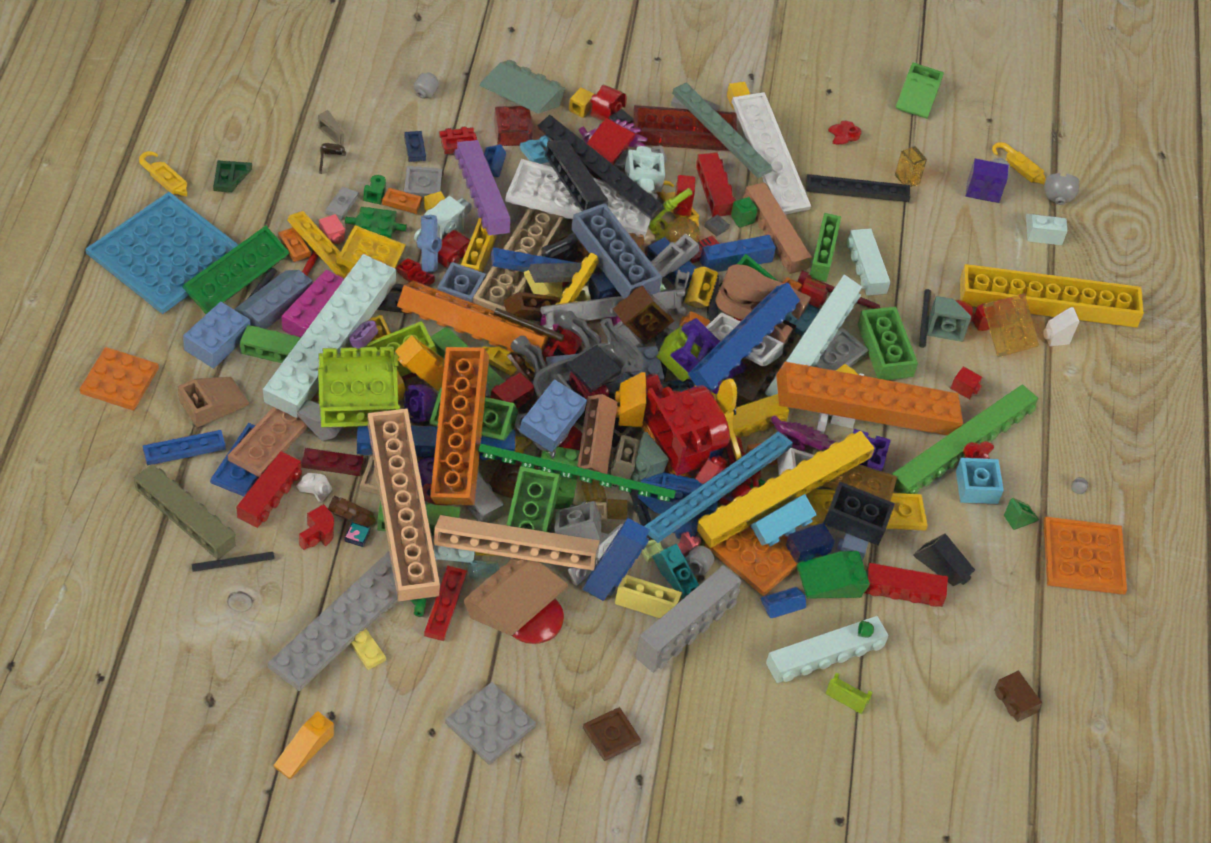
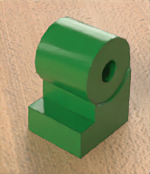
M374 175L371 177L370 186L365 185L363 201L381 205L386 191V179L384 176Z

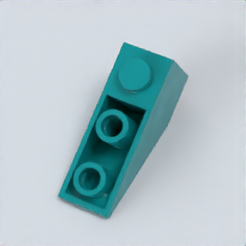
M677 543L652 556L663 577L674 590L682 592V599L699 586Z

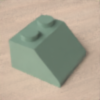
M936 296L929 315L927 336L963 342L971 315L954 299Z
M647 432L643 433L640 440L636 464L630 480L641 482L644 478L647 479L663 473L669 461V458Z

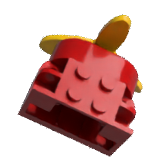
M733 379L723 380L717 395L703 385L682 392L672 391L670 387H665L662 395L656 396L652 388L648 389L643 418L662 451L669 458V463L677 476L702 468L707 458L710 457V452L726 447L729 442L736 460L742 458L732 427L733 415H736L735 406L737 399V387Z

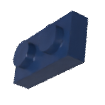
M422 131L404 132L408 162L426 161Z

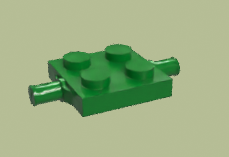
M361 206L359 215L356 218L347 216L345 218V224L356 225L390 239L395 230L406 232L407 224L396 223L397 211Z

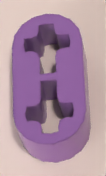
M372 320L363 322L349 337L352 347L359 349L366 346L378 333L376 323Z

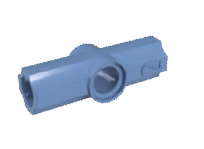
M436 215L421 216V235L417 240V246L422 252V271L425 272L438 270V252L441 249L442 241L437 235Z

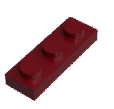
M305 448L301 468L360 476L364 456Z

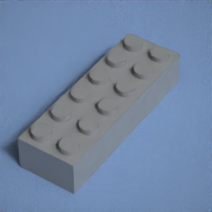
M723 565L640 635L635 657L652 673L658 668H664L672 656H678L686 644H692L700 632L704 633L707 631L714 620L718 621L727 609L731 610L736 605L741 579Z

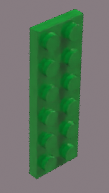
M265 225L186 282L182 288L202 311L207 314L218 303H225L270 268L278 264L290 252Z

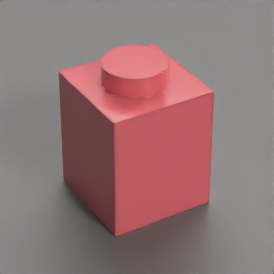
M336 214L319 219V229L333 244L345 241V228Z

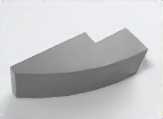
M685 233L675 244L671 242L651 263L659 274L664 277L695 256L700 251L699 244Z

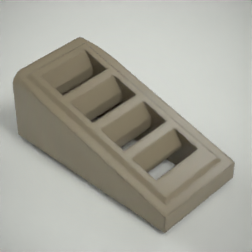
M328 110L319 114L318 128L336 144L343 146L344 133Z

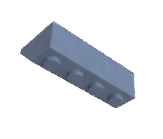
M285 270L234 310L250 319V326L267 329L282 317L289 307L312 285L313 280L300 270Z

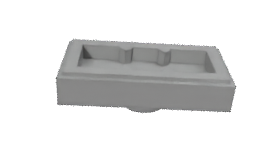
M342 187L326 208V214L330 216L336 214L338 219L342 220L359 197V193Z

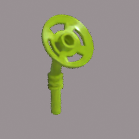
M690 188L664 202L663 206L665 209L653 220H650L648 228L654 235L660 234L655 236L656 241L664 237L666 238L669 233V225L662 216L693 193ZM660 222L664 224L665 230L661 228Z

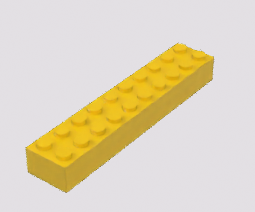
M964 264L960 276V300L971 304L973 307H978L983 303H994L1000 299H1009L1015 308L1014 312L1056 317L1065 310L1074 307L1077 317L1081 321L1138 328L1144 314L1142 288L1139 286Z

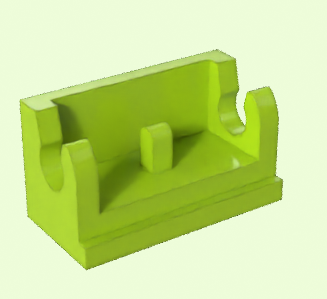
M836 672L834 678L830 680L825 694L862 714L871 700L873 692L869 690L866 694L839 679L840 674Z

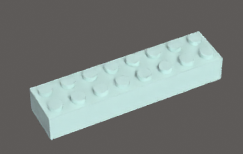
M843 275L786 362L813 367L816 365L828 344L845 321V318L860 298L861 294H859V291L862 288L861 285ZM776 377L765 392L768 396L778 394Z

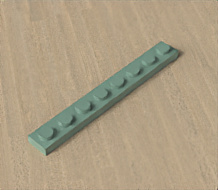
M687 82L673 88L672 94L757 178L772 171V166Z

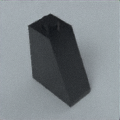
M946 533L926 542L913 554L916 559L937 575L948 576V583L952 586L960 583L962 585L966 584L972 578L970 575L975 571L974 567Z

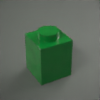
M750 197L734 201L731 217L737 226L741 228L755 223L757 207Z

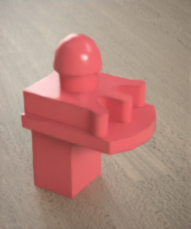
M689 532L681 534L678 547L684 558L687 557L695 546L701 543V539L698 536L690 537Z

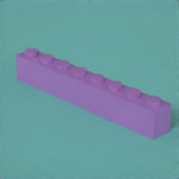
M478 140L457 142L455 159L458 160L459 169H462L463 179H466L467 189L470 188V196L474 198V207L478 208V217L482 218L483 229L486 228L488 235L510 233V216Z

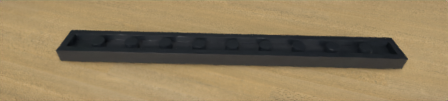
M548 115L538 125L539 130L553 141L567 140L587 169L649 219L653 220L665 209L662 203L553 116Z

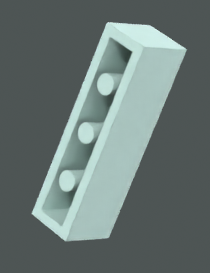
M872 229L851 230L849 238H847V247L851 250V258L856 264V273L860 276L862 289L865 290L866 296L887 294L890 279Z

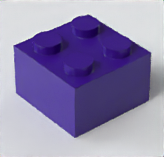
M975 158L967 180L965 197L1000 203L1008 180L1009 165Z

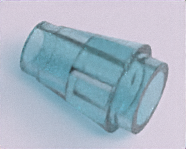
M473 560L471 563H468L469 577L475 580L493 575L499 570L497 561Z

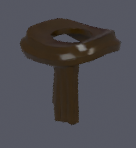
M333 143L322 144L320 147L319 174H322L324 154L346 156L347 153L344 146Z

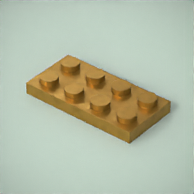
M859 464L822 486L836 490L840 481L891 501L897 476Z

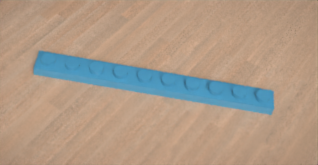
M778 431L646 524L644 527L650 529L648 535L659 543L792 448L793 442Z

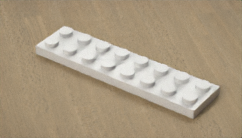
M765 92L733 97L732 104L748 143L772 166V171L762 176V179L784 214L810 210L811 204Z

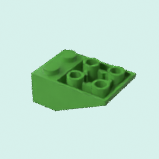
M912 62L896 109L927 119L939 91L944 72Z

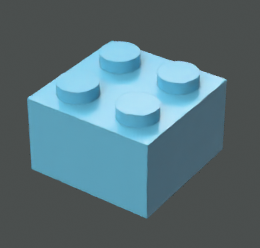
M961 458L956 469L960 503L998 504L1004 491L999 459Z

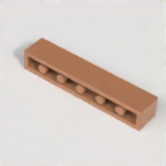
M763 182L746 187L743 198L750 197L757 207L755 219L765 235H770L776 247L775 254L780 257L783 267L788 270L789 274L809 269L812 257L766 183Z

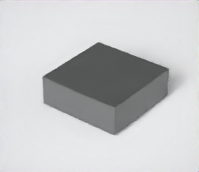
M717 214L706 221L704 227L717 237L728 230L730 224Z

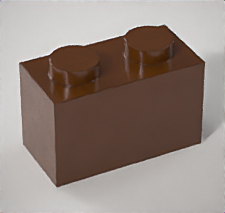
M1019 670L999 679L994 691L997 698L1002 700L1007 707L1008 713L1017 722L1036 714L1042 704V701Z

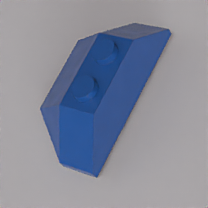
M663 472L647 479L644 478L641 482L675 490V499L670 498V502L658 500V495L651 494L650 497L638 495V498L655 513L662 514L703 484L693 478ZM718 501L695 517L699 519L704 515L713 514L716 511Z

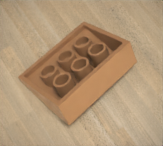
M512 558L495 574L486 579L476 590L472 591L464 599V603L471 619L512 636L568 587V584L541 562Z

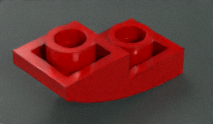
M409 258L402 261L395 268L408 282L415 281L426 286H430L435 282L434 275L422 271L420 263Z

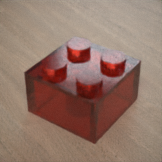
M523 106L495 107L494 126L497 145L520 146V143L532 140L533 127L530 109Z

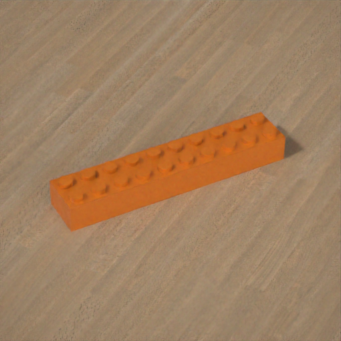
M784 362L776 374L779 406L942 435H949L963 425L958 393L791 362Z

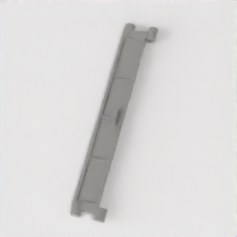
M684 289L665 290L653 294L666 309H674L675 315L686 313L685 307H681V296H685ZM619 296L541 307V313L546 314V325L542 326L553 330L552 325L558 324L559 317L567 311H572L578 319L583 320L618 316L613 308L624 298Z

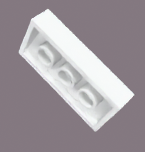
M721 312L706 328L722 341L740 321ZM768 335L762 338L763 342L751 349L752 353L745 358L761 366L768 365L779 358L783 353V343Z

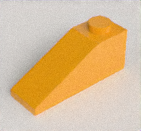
M317 711L300 728L275 762L274 768L288 779H291L334 736V723Z

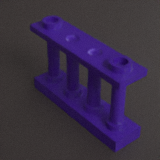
M697 318L683 325L681 330L688 336L684 347L670 355L688 373L721 342ZM694 342L701 347L697 358L690 352ZM741 361L739 366L729 371L730 375L724 380L732 379L743 373L747 366ZM719 381L718 387L711 392L717 395L722 382Z

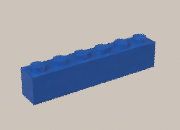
M627 518L596 564L594 571H591L582 590L602 601L605 600L607 595L612 596L622 578L626 576L635 560L638 559L642 549H645L649 541L647 535L650 529Z

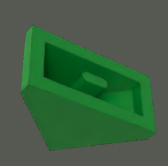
M1015 498L1009 501L1003 515L1013 530L1039 520L1030 505Z

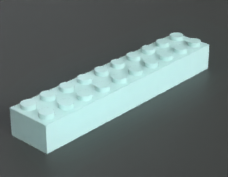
M363 254L263 388L265 403L296 418L299 417L297 412L306 400L311 401L318 391V353H322L323 348H337V353H340V348L350 347V335L363 322L371 318L395 285V268Z

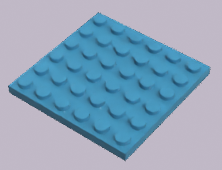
M167 192L85 250L88 256L161 314H164L189 296L182 288L186 282L238 246V244L172 193Z

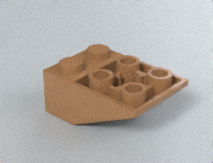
M232 377L200 378L178 386L179 401L196 427H200L249 405L248 400Z

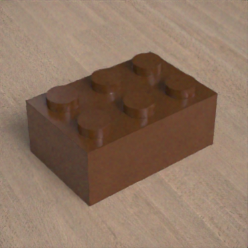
M643 285L633 290L628 297L621 300L613 308L623 324L645 344L675 321L664 305Z

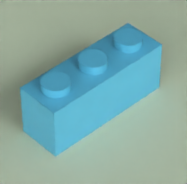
M804 494L750 526L762 546L765 544L772 546L780 541L778 537L783 534L787 537L796 532L795 527L800 524L804 527L813 522L811 518L817 514Z

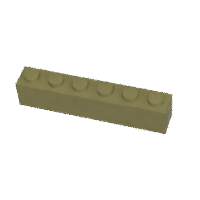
M151 464L134 477L135 489L217 560L236 546V534L233 529L223 525L221 520L216 515L209 513L202 503L196 502L189 492L182 490L175 480L169 479L161 468L158 469Z

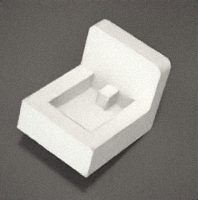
M307 473L296 485L299 492L312 493L319 502H323L332 491L330 483L323 474Z

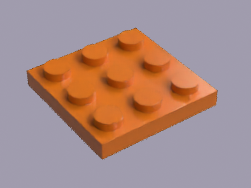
M105 347L81 385L80 394L134 411L157 373L159 364Z

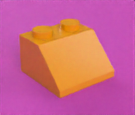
M641 372L620 383L619 391L615 392V401L618 402L615 418H619V426L642 427L646 406L645 372Z

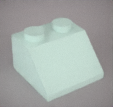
M1026 214L1027 241L1054 245L1063 244L1067 234L1066 218Z

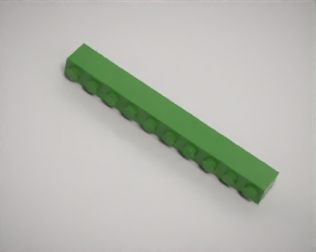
M1023 384L893 472L892 475L897 476L894 491L896 493L917 494L922 487L929 486L936 477H942L949 468H955L959 464L960 459L965 458L963 450L968 443L992 442L997 438L998 434L1008 431L1014 423L1018 424L1025 415H1031L1037 408L1036 403L1039 398Z

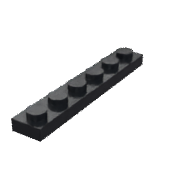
M807 174L806 177L807 192L909 202L911 198L910 185L811 174Z

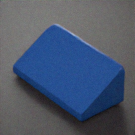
M501 144L486 147L484 156L493 177H500L506 151Z
M797 587L760 598L770 618L806 608V596Z

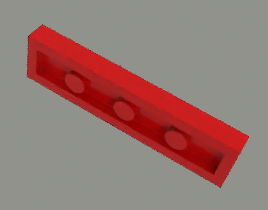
M447 565L440 585L439 596L436 597L424 631L425 637L440 641L445 640L467 576V570Z

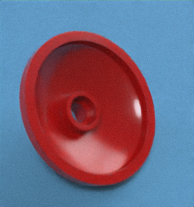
M556 598L553 599L515 632L512 637L529 644H540L553 639L563 626L564 612L561 604Z

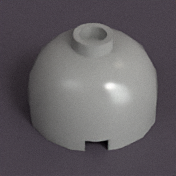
M1061 173L1051 174L1046 177L1044 184L1047 198L1058 205H1064L1074 200L1079 191V179L1071 174H1066V177L1060 176Z

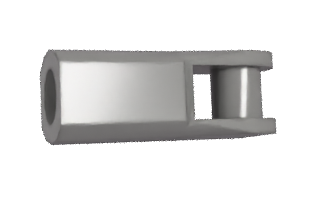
M678 269L673 289H684L686 292L690 272L684 273ZM678 279L685 280V283H679ZM681 296V304H682V303H683V300H684V296Z

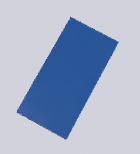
M251 423L246 425L228 454L256 425ZM227 454L210 479V482L244 497L259 477L230 462Z

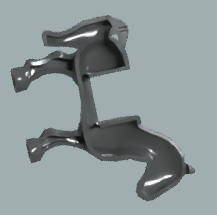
M572 311L563 313L557 322L562 329L570 330L580 337L585 347L581 353L547 366L543 360L541 348L531 344L526 336H519L510 346L515 353L525 355L532 362L535 372L533 385L537 399L542 396L554 379L571 389L567 384L571 372L567 368V363L595 345H598L622 369L621 374L605 384L614 382L622 377L624 373L639 372L643 366V356L639 349L628 338L615 330L610 318L600 322L601 329L608 339V343H601L600 336L592 331L583 319H578ZM526 414L518 415L516 418V428L519 431L522 419ZM568 431V433L564 436V438L561 440L560 443H562V442L566 439V437H567L568 434H569V431ZM533 441L539 449L543 451H548L550 453L551 458L554 459L556 454V448L553 452H550L549 450L545 449L544 447Z

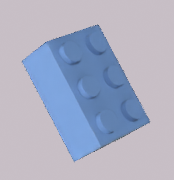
M220 302L183 335L184 350L214 369L240 345L247 325H250V319Z
M554 379L522 419L519 432L550 452H553L584 412L587 400Z

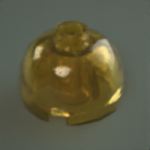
M679 217L667 225L665 238L675 244L686 233L698 243L700 241V230L692 219Z

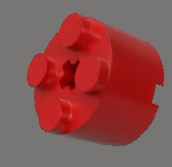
M603 84L597 94H593L591 97V117L604 121L606 118L609 119V116L621 110L622 107H626V94Z

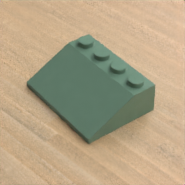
M512 60L500 62L479 85L538 114L559 107L566 89L561 86V83L554 80L550 81L546 79L545 75L535 74L531 72L530 68L520 67Z

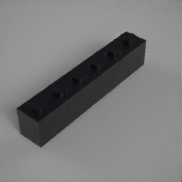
M567 140L548 141L545 157L580 210L584 211L604 203L608 206V198L597 185L593 176H591L587 167L584 166Z

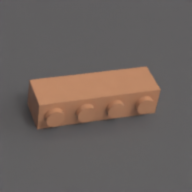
M603 394L588 396L577 467L607 474L618 402Z

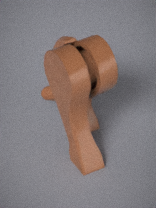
M732 265L728 268L715 301L720 310L730 316L743 320L776 286L783 283L765 277L749 266ZM793 289L800 301L795 305L796 309L791 313L799 320L806 310L811 297ZM781 322L773 327L774 331L769 336L782 342L784 347L793 328Z

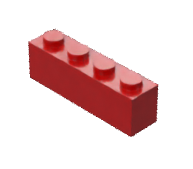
M718 152L698 154L696 169L712 217L717 214L719 216L731 215L733 202L736 201V198L732 195V186L728 184L727 172H724L723 160L720 159Z
M280 451L236 506L237 518L256 528L262 522H266L272 509L278 507L282 496L288 494L293 482L301 477V461Z
M869 563L866 574L870 585L865 591L866 594L888 597L894 600L900 599L912 603L928 604L933 607H943L947 597L948 576Z

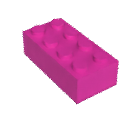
M326 269L282 315V330L290 335L302 337L344 279Z

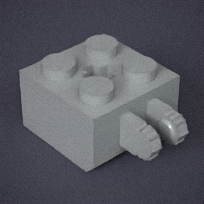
M585 501L581 505L575 506L574 504L570 505L569 508L556 510L555 533L601 541V516L596 502L587 503Z

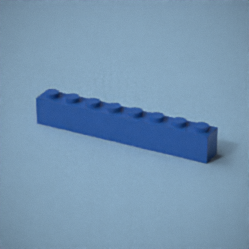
M789 283L776 286L688 373L696 386L703 385L710 391L716 389L718 382L730 375L729 371L741 364L740 360L752 353L751 349L763 342L762 338L774 331L773 327L785 320L784 316L796 309L795 305L800 299Z
M358 426L357 454L373 455L368 426ZM411 426L416 457H435L438 427ZM512 430L504 441L481 436V444L515 452V430ZM480 452L479 459H482V460H488V459H489V458L483 457V453Z

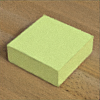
M655 540L648 541L645 549H642L646 562L654 561L652 556L663 550L660 542L657 543Z

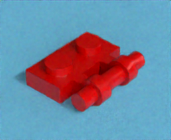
M463 126L460 129L451 130V128H446L444 131H439L444 154L455 153L457 142L477 140L473 127L467 128Z

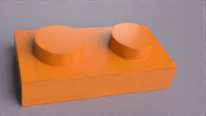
M392 188L387 189L382 199V205L417 214L422 203L421 196Z
M293 227L278 232V238L290 252L289 255L293 262L311 256L309 248Z

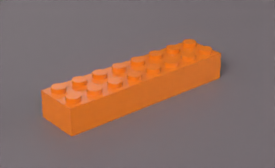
M411 281L403 286L397 307L402 308V311L405 313L419 314L421 319H432L437 321L436 324L447 327L448 325L454 327L456 332L472 334L471 337L475 339H486L489 341V344L498 347L500 345L507 347L506 350L513 353L515 352L510 347L511 343L519 336H526L529 342L539 346L542 352L547 347L549 341L548 336L494 315V310L415 281Z
M446 347L430 495L435 504L475 505L480 455L479 447L482 435L489 355L485 348Z

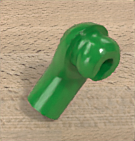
M426 598L410 600L415 605L414 615L422 617L424 615Z

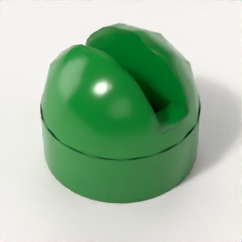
M862 620L858 626V636L863 638L872 636L874 626L870 622Z

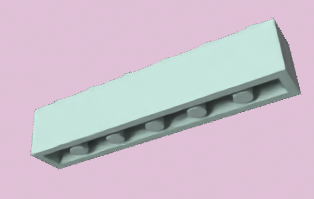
M878 616L863 620L870 622L874 626V633L869 638L858 636L860 622L769 652L766 664L776 683L788 682L796 676H805L814 670L826 669L831 664L843 663L851 657H860L869 651L880 650L885 646L889 635Z

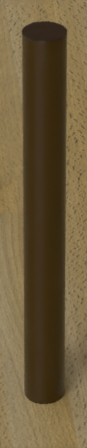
M496 308L494 311L496 316L560 342H563L565 335L502 309Z

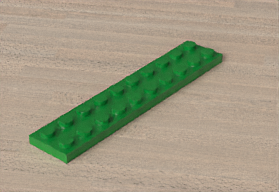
M480 443L479 452L483 453L485 458L496 460L497 457H501L503 462L515 465L516 461L522 462L521 466L535 469V466L541 467V471L550 473L559 471L561 476L573 479L574 475L580 476L581 481L592 483L593 480L600 481L599 485L612 488L613 484L619 486L621 491L631 493L633 489L638 491V495L646 497L654 494L658 495V500L670 502V498L675 499V490Z

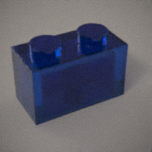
M821 523L789 534L786 547L797 564L818 556L830 554L835 540L826 525Z

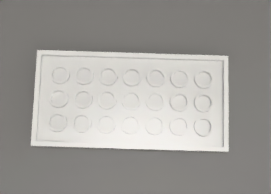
M521 159L506 194L505 201L514 205H522L530 209L545 211L548 214L560 215L567 219H573V214L582 212L551 166ZM594 178L597 185L608 198V208L628 234L645 238L651 219L604 181ZM654 194L653 197L657 199L658 195Z

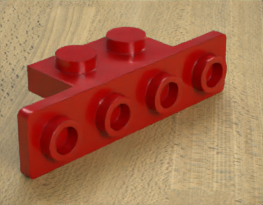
M559 326V333L565 335L563 342L553 338L550 339L549 342L552 344L550 347L547 346L542 352L544 362L546 357H551L556 348L565 355L575 354L582 340L572 331L562 329Z

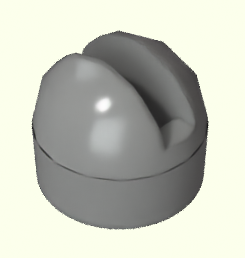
M1078 477L1073 481L1071 488L1075 493L1083 494L1088 488V482L1086 479Z

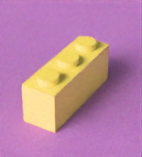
M626 575L618 586L615 604L661 618L680 602L682 592Z

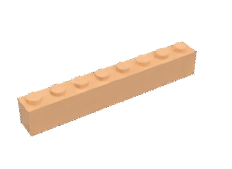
M440 515L434 531V545L593 571L599 553L600 540Z

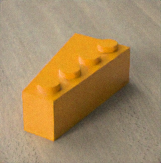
M413 335L410 336L395 350L399 356L398 361L439 392L440 388H442L445 359Z

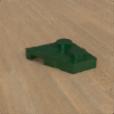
M217 160L213 190L233 192L252 170V163Z

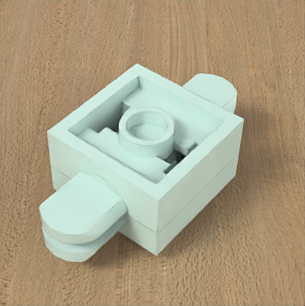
M645 146L637 147L636 150H629L625 164V173L652 196L654 191H662L665 179L663 153H654Z
M448 196L446 199L441 200L434 208L427 210L424 215L437 216V235L442 240L453 230H457L460 233L464 232L465 216L470 212L472 205L463 198L456 201L451 196ZM421 228L414 235L416 242L421 235Z

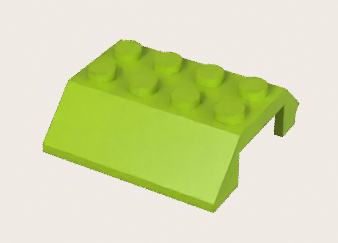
M356 347L340 348V353H337V348H323L322 353H318L321 427L368 426V413L400 409V405H398L397 366H399L398 354L394 352V347H380V352H376V347H360V352H357Z

